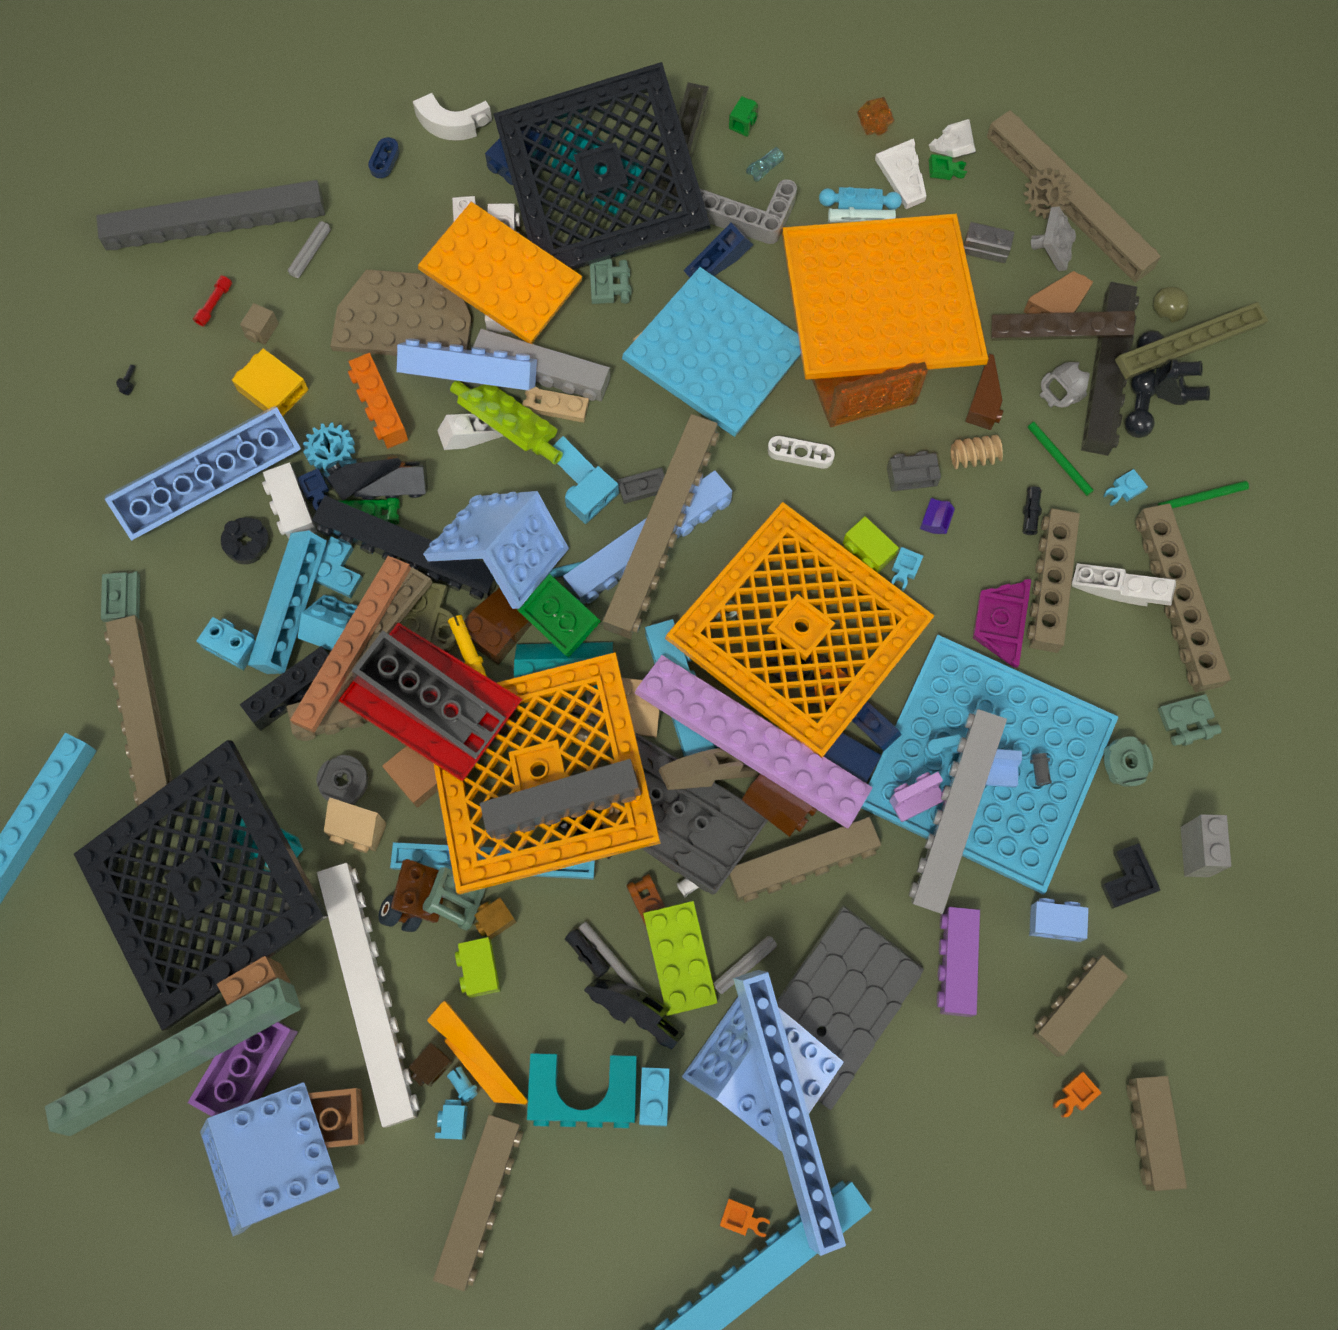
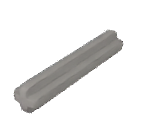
M323 221L318 223L288 268L289 275L294 278L300 277L330 232V227L327 223Z
M767 936L713 983L717 992L723 994L735 984L733 978L746 974L777 947L775 940L771 936Z

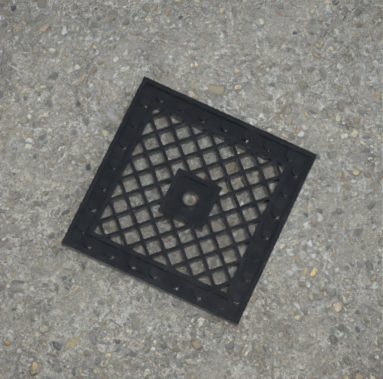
M662 62L493 113L528 240L572 270L711 228ZM630 98L628 103L623 101L625 99ZM637 98L646 102L642 110L633 106ZM616 104L625 108L621 116L612 112ZM650 106H652L654 116L647 113ZM595 111L603 114L600 122L591 119ZM630 111L638 115L634 123L626 119ZM566 117H567V119L565 120V122H563V121L560 120V119H563V118H566ZM574 117L582 121L578 129L570 125ZM608 118L617 121L613 130L605 126ZM643 118L652 122L648 130L639 126ZM546 124L544 128L539 127L540 125ZM553 124L561 127L557 136L549 132ZM588 124L596 128L592 136L584 133ZM622 124L631 128L627 136L618 133ZM656 126H658L660 136L653 133ZM532 130L540 134L536 142L528 139ZM566 131L575 134L571 142L562 139ZM601 131L609 134L605 143L597 139ZM635 132L644 135L640 143L632 140ZM545 137L553 140L549 149L541 145ZM580 137L588 141L584 149L576 146ZM614 138L623 142L619 150L617 147V143H612ZM649 138L658 142L654 150L645 146ZM525 144L532 147L529 154L527 153ZM559 144L567 147L563 156L555 152ZM593 144L598 146L597 148L591 149ZM628 145L636 148L632 157L624 153ZM662 146L664 147L666 156L659 153ZM538 150L546 154L542 162L534 159ZM572 151L577 153L574 154L575 162L568 159ZM641 152L650 155L646 164L637 160ZM551 157L559 161L555 169L547 166ZM621 158L629 162L625 170ZM655 158L664 162L660 170L651 167ZM531 164L538 167L535 174H533ZM564 164L573 168L569 176L560 172ZM634 165L642 168L638 177L630 173ZM599 166L607 168L606 173L603 175H598L595 171ZM668 166L670 167L672 177L665 174ZM543 171L552 174L548 182L539 179ZM577 172H579L581 183L574 179ZM647 172L656 176L652 184L643 180ZM557 177L565 181L561 189L552 186ZM627 179L635 182L631 190L624 188L629 186ZM661 179L670 183L666 191L657 187ZM536 184L544 187L540 195ZM570 184L579 188L575 196L566 193ZM640 185L648 189L644 197L636 194ZM674 186L676 188L678 197L670 194ZM549 190L557 194L553 203L545 199ZM583 192L585 193L586 199L590 198L588 203H585L582 200H580V197L583 194ZM611 192L609 197L604 194ZM618 192L627 195L623 204L614 200ZM653 192L662 196L658 205L649 201ZM562 198L571 201L566 210L558 206ZM597 198L606 202L602 210L593 207ZM632 199L640 202L636 211L628 207ZM667 199L676 203L672 211L663 208ZM542 204L549 207L546 215L544 214ZM576 204L584 208L580 217L572 213ZM611 205L619 209L615 217L607 214ZM645 206L654 209L650 218L641 214ZM555 211L563 214L559 223L551 220ZM589 212L598 215L594 224L585 220ZM624 212L633 216L629 224L620 221ZM659 212L662 213V214H664V215H666V216L657 218ZM568 218L577 222L572 230L564 227ZM603 218L612 222L607 231L599 227ZM638 219H640L641 221H643V223H639V224H636V225H635V223L637 222ZM548 225L555 228L552 235H550ZM582 225L590 228L586 238L578 234ZM616 226H619V227L623 228V229L614 231V229L616 228ZM561 231L569 235L564 244L556 240ZM595 232L601 234L600 236L593 237ZM574 238L580 241L571 244Z
M226 740L74 853L162 1031L170 1029L221 993L217 986L219 982L264 956L272 957L328 917L327 912L232 740ZM216 787L223 788L220 801L213 800ZM206 791L204 798L198 797L200 794ZM230 797H231V799H232L234 805H233V804H229V799H230ZM196 801L203 802L200 816L194 815ZM186 805L185 812L178 811ZM212 805L219 806L216 819L209 818ZM227 808L234 809L232 823L225 822ZM177 815L184 817L181 830L174 829ZM167 819L166 826L159 825ZM192 819L199 820L196 834L190 832ZM241 819H243L246 826L240 825ZM208 823L215 824L212 837L205 836ZM223 826L230 828L228 841L220 840ZM158 830L164 831L161 844L155 843ZM239 830L246 831L243 845L236 843ZM173 833L179 835L177 848L170 846ZM147 834L146 840L140 839ZM188 837L195 838L192 852L186 850ZM253 840L258 848L252 847ZM203 842H211L210 848H202ZM139 844L145 845L142 858L136 857ZM219 844L226 846L224 859L216 858ZM128 848L127 854L121 853ZM154 848L160 849L157 862L151 861ZM235 848L242 850L239 863L232 861ZM169 851L175 853L173 866L166 864ZM251 852L258 853L255 867L248 865ZM184 855L191 856L183 862ZM120 858L126 859L123 872L117 871ZM134 862L141 863L138 876L132 875ZM265 862H266V864H267L269 870H265V869H264ZM217 863L222 864L221 870L219 869ZM150 866L156 867L153 880L147 878ZM231 866L238 868L235 881L228 880ZM165 869L171 871L164 876ZM247 870L254 872L251 885L244 884ZM263 874L270 876L267 889L260 888ZM163 876L167 883L162 882ZM197 877L201 880L199 891H196L194 888V881ZM130 880L137 881L134 894L128 892ZM145 884L152 885L149 898L143 896ZM277 884L282 893L276 892ZM228 885L234 886L231 899L224 898L232 892ZM161 887L167 889L165 902L158 900ZM242 889L250 890L247 903L240 902ZM258 893L266 894L263 907L256 906ZM274 897L282 898L280 911L272 910ZM174 899H176L178 905L173 904ZM141 902L148 903L145 916L139 914ZM223 903L230 905L227 918L220 916ZM157 906L163 907L161 919L154 918ZM213 906L212 913L205 912ZM238 907L246 909L243 922L236 920ZM172 909L179 911L176 924L169 922ZM254 911L262 913L259 926L252 924ZM270 915L277 917L269 923ZM203 917L210 919L207 932L200 930ZM193 920L192 928L185 926V922ZM218 922L226 923L223 936L216 934ZM152 924L159 925L157 937L150 936ZM234 925L242 927L239 940L232 938ZM168 928L175 929L172 942L165 940ZM250 930L258 931L249 937ZM183 932L190 933L188 946L181 944ZM199 936L206 937L203 950L196 948ZM214 940L222 942L219 954L212 953ZM230 944L237 945V947L229 952ZM164 946L171 947L168 960L161 958ZM179 950L186 951L184 964L177 963ZM195 954L202 956L199 968L192 967ZM210 958L217 960L209 966ZM175 968L182 970L179 982L172 981ZM190 973L197 974L195 977L189 980Z

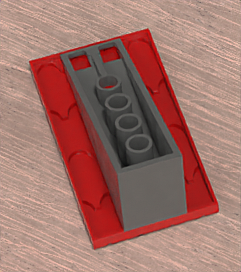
M397 623L390 634L382 630L352 669L353 682L338 700L339 703L366 721L372 723L454 778L463 782L520 704L522 698L402 624ZM406 684H412L413 687H412V688H407V687H405V685H406Z

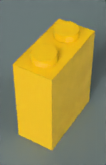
M264 348L255 354L243 369L237 371L232 379L237 391L263 411L276 406L282 417L309 390L302 377Z

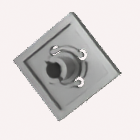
M1060 206L1051 208L1045 234L1033 235L1031 247L1033 250L1045 248L1057 270L1065 271L1067 270L1068 262L1072 258L1071 248L1073 242H1075L1076 233L1071 228L1068 218L1064 215Z

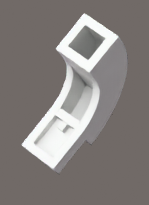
M432 93L413 101L415 114L419 122L428 132L439 138L447 140L470 139L477 136L476 128L485 126L492 121L490 107L486 101L459 112L449 111L441 107Z

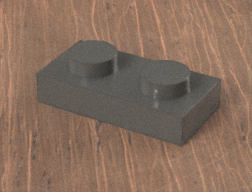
M662 468L618 479L617 483L623 503L626 504L657 495L664 479Z

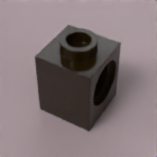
M430 1043L409 1066L413 1071L411 1077L420 1086L426 1084L432 1087L452 1065L453 1061L435 1044Z

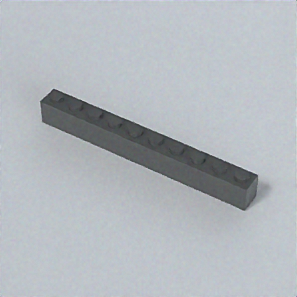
M318 180L101 214L96 215L98 238L107 251L131 246L138 247L150 243H162L168 240L185 239L199 235L205 236L218 232H229L236 229H249L255 226L272 225L286 221L292 222L304 218H316L325 215V209Z

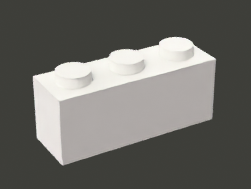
M290 462L263 472L266 481L262 482L266 494H271L273 501L269 503L274 515H279L280 521L277 522L281 535L286 534L289 539L291 533L308 530L312 533L317 532Z

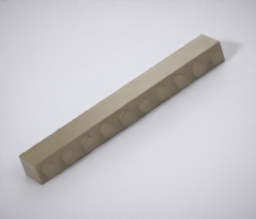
M1009 110L991 123L987 138L1029 179L1031 175L1036 174V171L1052 168V171L1059 169V176L1066 175L1064 182L1071 183L1067 187V191H1071L1072 194L1067 195L1070 203L1064 205L1066 210L1063 213L1135 283L1156 267L1161 258L1157 250L1151 247L1138 232L1128 225L1126 220L1120 217L1107 202L1097 195L1096 191L1090 188L1063 159H1060L1033 130H1030L1020 117Z
M693 414L690 415L604 617L603 627L605 630L629 639L632 638L634 632L638 633L642 624V619H640L642 611H647L651 602L650 592L652 589L656 590L659 584L660 576H658L660 568L665 569L669 555L666 554L669 547L673 548L678 537L675 534L678 527L682 528L684 524L686 506L691 507L695 493H692L695 486L699 487L703 478L701 470L703 466L707 467L710 462L712 453L709 451L711 446H716L719 440L720 433L717 432L718 423Z

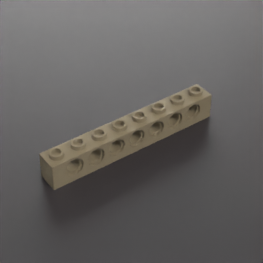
M1170 504L1145 508L1136 518V528L1138 532H1141L1143 549L1145 553H1148L1152 574L1157 578L1176 580L1171 606L1165 605V614L1171 621L1173 627L1172 635L1174 640L1178 642L1180 659L1185 663L1188 672V683L1193 686L1195 693L1223 687L1231 678ZM1154 530H1158L1161 535L1156 534ZM1161 551L1166 552L1169 557L1164 556ZM1169 572L1173 573L1176 576V579L1172 578L1169 575ZM1176 594L1181 595L1184 601L1178 599ZM1184 616L1188 617L1191 620V623L1187 622L1184 619ZM1191 638L1196 639L1199 645H1195ZM1199 660L1203 661L1207 668L1202 667L1199 664Z

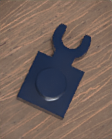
M319 468L297 477L307 500L309 501L314 498L313 507L316 511L322 499L326 496L324 493L329 492V488Z

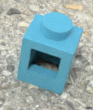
M445 1100L443 1111L439 1110L437 1127H441V1133H435V1138L465 1140L468 1106H461L462 1100Z

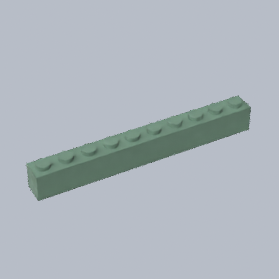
M277 978L46 1105L45 1111L50 1132L72 1136L299 1011L301 1007L294 985Z

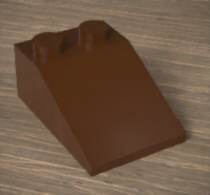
M500 587L473 609L464 620L474 647L498 665L532 625L518 609H512Z

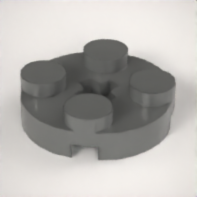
M348 755L336 756L337 758L326 761L320 767L316 778L317 786L325 800L329 801V798H333L354 805L367 789L368 773L356 758ZM344 774L347 775L348 783L339 786V782L336 779L338 777L342 778Z

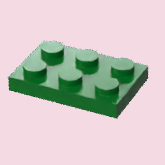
M550 574L518 609L532 625L568 658L601 622L598 617Z

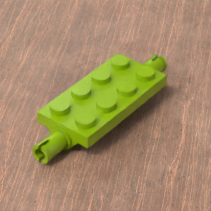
M454 381L452 383L450 392L458 396L457 403L523 450L528 451L531 449L536 455L541 454L554 465L561 460L563 452L548 443L550 439L556 437L558 430L549 424L548 421L533 413L531 409L520 404L497 386L483 384L470 389L461 381Z

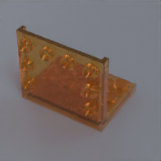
M925 362L918 364L910 363L903 368L896 370L888 369L880 374L812 379L831 428L916 404L928 368Z

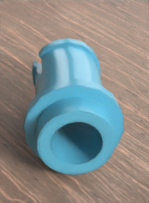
M461 1066L456 1068V1072L452 1070L447 1075V1078L459 1094V1100H463L466 1103L478 1094L476 1091L477 1086L471 1084Z

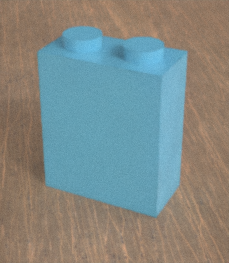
M642 1067L639 1125L667 1127L669 1069Z

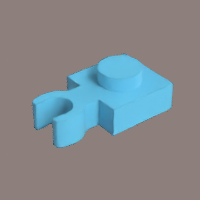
M1133 469L1116 479L1113 483L1115 488H1109L1103 497L1113 495L1115 499L1110 503V506L1118 503L1121 497L1128 502L1144 492L1148 486Z
M901 547L892 571L898 574L893 577L891 583L894 585L896 581H901L903 583L901 591H904L908 583L907 577L914 580L923 555Z

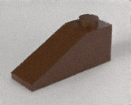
M989 353L987 365L984 366L965 422L992 430L994 423L999 424L1004 410L1000 409L1003 400L995 358L993 354Z

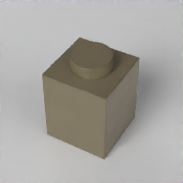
M253 303L240 326L244 336L249 341L254 343L260 342L266 345L279 323L273 311Z

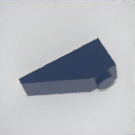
M731 222L683 271L690 278L701 267L715 276L738 261L753 246V243Z

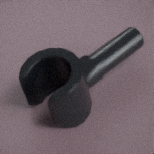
M132 364L129 366L126 375L116 381L119 392L127 396L132 393L134 388L133 383L129 382L136 368Z

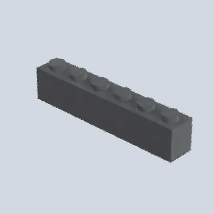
M627 759L481 802L480 807L486 832L491 838L499 840L509 837L510 833L516 831H532L540 824H556L561 821V818L567 816L573 818L580 817L591 809L604 810L615 802H631L636 799V796L641 795L634 766L631 759Z

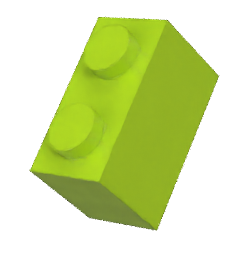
M866 516L845 534L843 540L846 550L877 573L896 557L899 547Z
M487 937L459 943V951L455 952L457 966H462L463 977H459L462 993L466 992L469 998L500 992L491 939Z

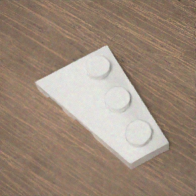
M914 138L876 154L875 161L894 191L900 194L905 209L925 202L926 191L922 174L919 170V159L915 152Z

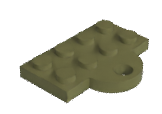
M432 583L400 624L447 652L455 645V636L452 632L449 638L442 639L439 637V633L443 629L451 630L448 620L454 616L442 608L447 592L446 585Z

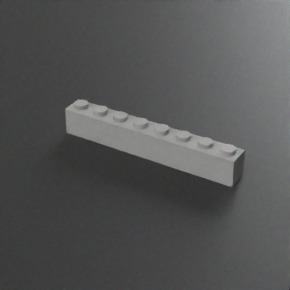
M979 709L974 710L973 714H968L965 722V727L968 728L966 737H961L958 743L957 751L960 752L957 762H952L949 771L952 779L950 785H945L941 800H944L942 809H937L933 824H936L933 834L929 833L925 843V848L928 849L926 858L921 857L917 867V872L920 873L918 882H913L909 891V897H912L911 902L915 905L941 914L944 912L1007 721L1006 718Z

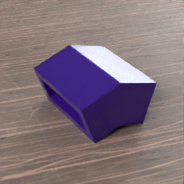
M931 498L920 529L933 534H947L955 508L949 501H939Z

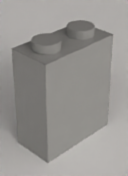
M1199 815L1180 827L1184 877H1211L1231 867L1227 815Z

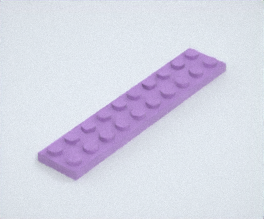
M661 655L635 691L637 696L847 829L852 824L873 788L827 758H821L800 741Z

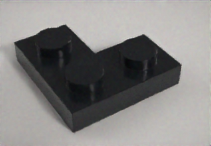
M1139 843L1113 853L1123 877L1101 885L1111 909L1161 891Z

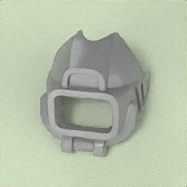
M1079 362L1063 363L1043 377L1041 381L1042 393L1039 396L1048 402L1050 408L1054 405L1061 408L1068 407L1071 404L1078 403L1087 396L1086 390L1089 373L1079 370ZM1054 379L1067 391V395L1062 400H1059L1048 388Z

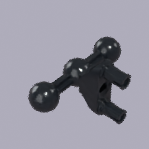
M1146 331L1139 336L1137 348L1165 337L1159 331ZM1169 359L1160 368H1156V372L1154 368L1132 377L1131 390L1137 397L1135 410L1130 412L1125 419V430L1132 437L1142 438L1148 436L1153 431L1155 420L1149 412L1151 397L1157 394L1158 398H1162L1175 405H1185L1188 401H1209V386L1188 387L1184 380V376H1202V361L1181 362L1178 359Z

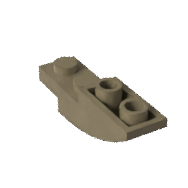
M721 748L680 758L659 769L667 790L711 787L715 780L758 777L759 772Z

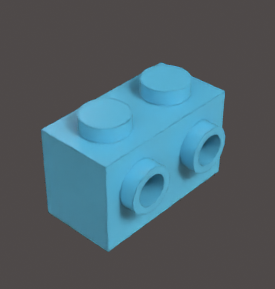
M598 466L593 471H588L577 486L574 485L568 489L565 494L566 507L587 524L619 494L618 483Z
M212 617L197 639V643L206 651L244 671L251 657L255 636L247 630L243 629L240 632L234 629L235 625L224 618L219 621Z

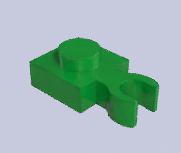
M931 154L928 159L931 178L951 180L954 175L962 179L967 174V171H963L967 165L966 162L958 161L955 163L952 162V157L935 154Z

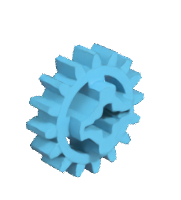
M322 423L320 430L314 427L312 428L314 434L306 435L309 442H303L306 449L303 452L306 458H308L309 464L314 465L316 469L319 468L320 470L323 467L324 471H326V467L332 462L352 459L350 454L355 453L353 447L355 442L348 430L344 431L342 425L335 428L334 424L330 423L329 427L326 428ZM328 443H330V447H331V448H330V451H331L330 453H329V451H328V448H329Z

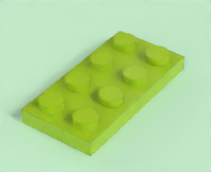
M694 901L643 912L664 1005L670 1009L667 1016L717 1004Z

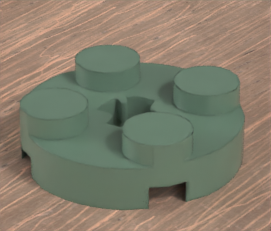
M1131 736L1118 738L1104 748V764L1109 779L1113 784H1119L1124 787L1138 786L1143 784L1147 780L1145 778L1148 776V773L1152 772V753L1147 745L1141 744L1137 738ZM1126 756L1128 759H1132V764L1129 765L1131 768L1125 763Z

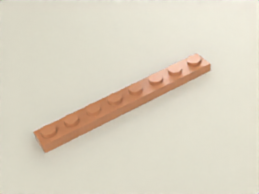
M390 556L386 558L291 717L290 721L293 724L315 733L411 570L409 564Z

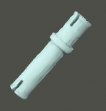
M849 207L848 209L829 208L828 211L829 223L896 218L895 209L875 210Z

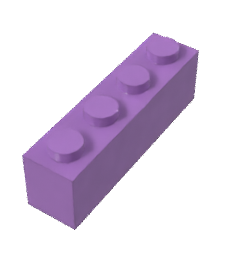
M948 907L944 914L940 916V929H944L943 939L939 941V955H943L942 965L938 967V981H942L941 991L937 993V1007H941L940 1014L965 1017L977 1015L980 910Z

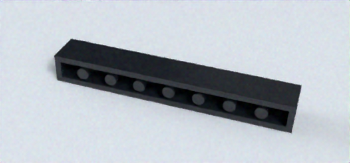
M324 496L312 519L317 528L316 530L323 535H335L339 537V541L347 545L352 543L359 545L360 549L368 554L375 552L382 555L384 560L390 556L405 562L410 567L425 573L432 581L438 582L442 580L447 583L448 587L456 591H460V589L468 591L469 595L475 599L482 600V598H488L497 585L485 562L478 559L427 561L423 553L430 547L429 544L432 540L328 496Z

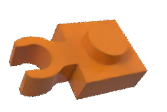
M1080 1072L1062 1088V1091L1067 1096L1064 1099L1055 1101L1053 1108H1057L1061 1103L1064 1104L1066 1112L1061 1117H1069L1073 1112L1074 1106L1080 1111L1084 1110L1101 1094V1091L1084 1072Z
M728 1198L719 1226L746 1236L747 1230L750 1228L758 1236L765 1237L766 1234L759 1232L757 1227L760 1222L770 1224V1221L764 1217H752L754 1208Z

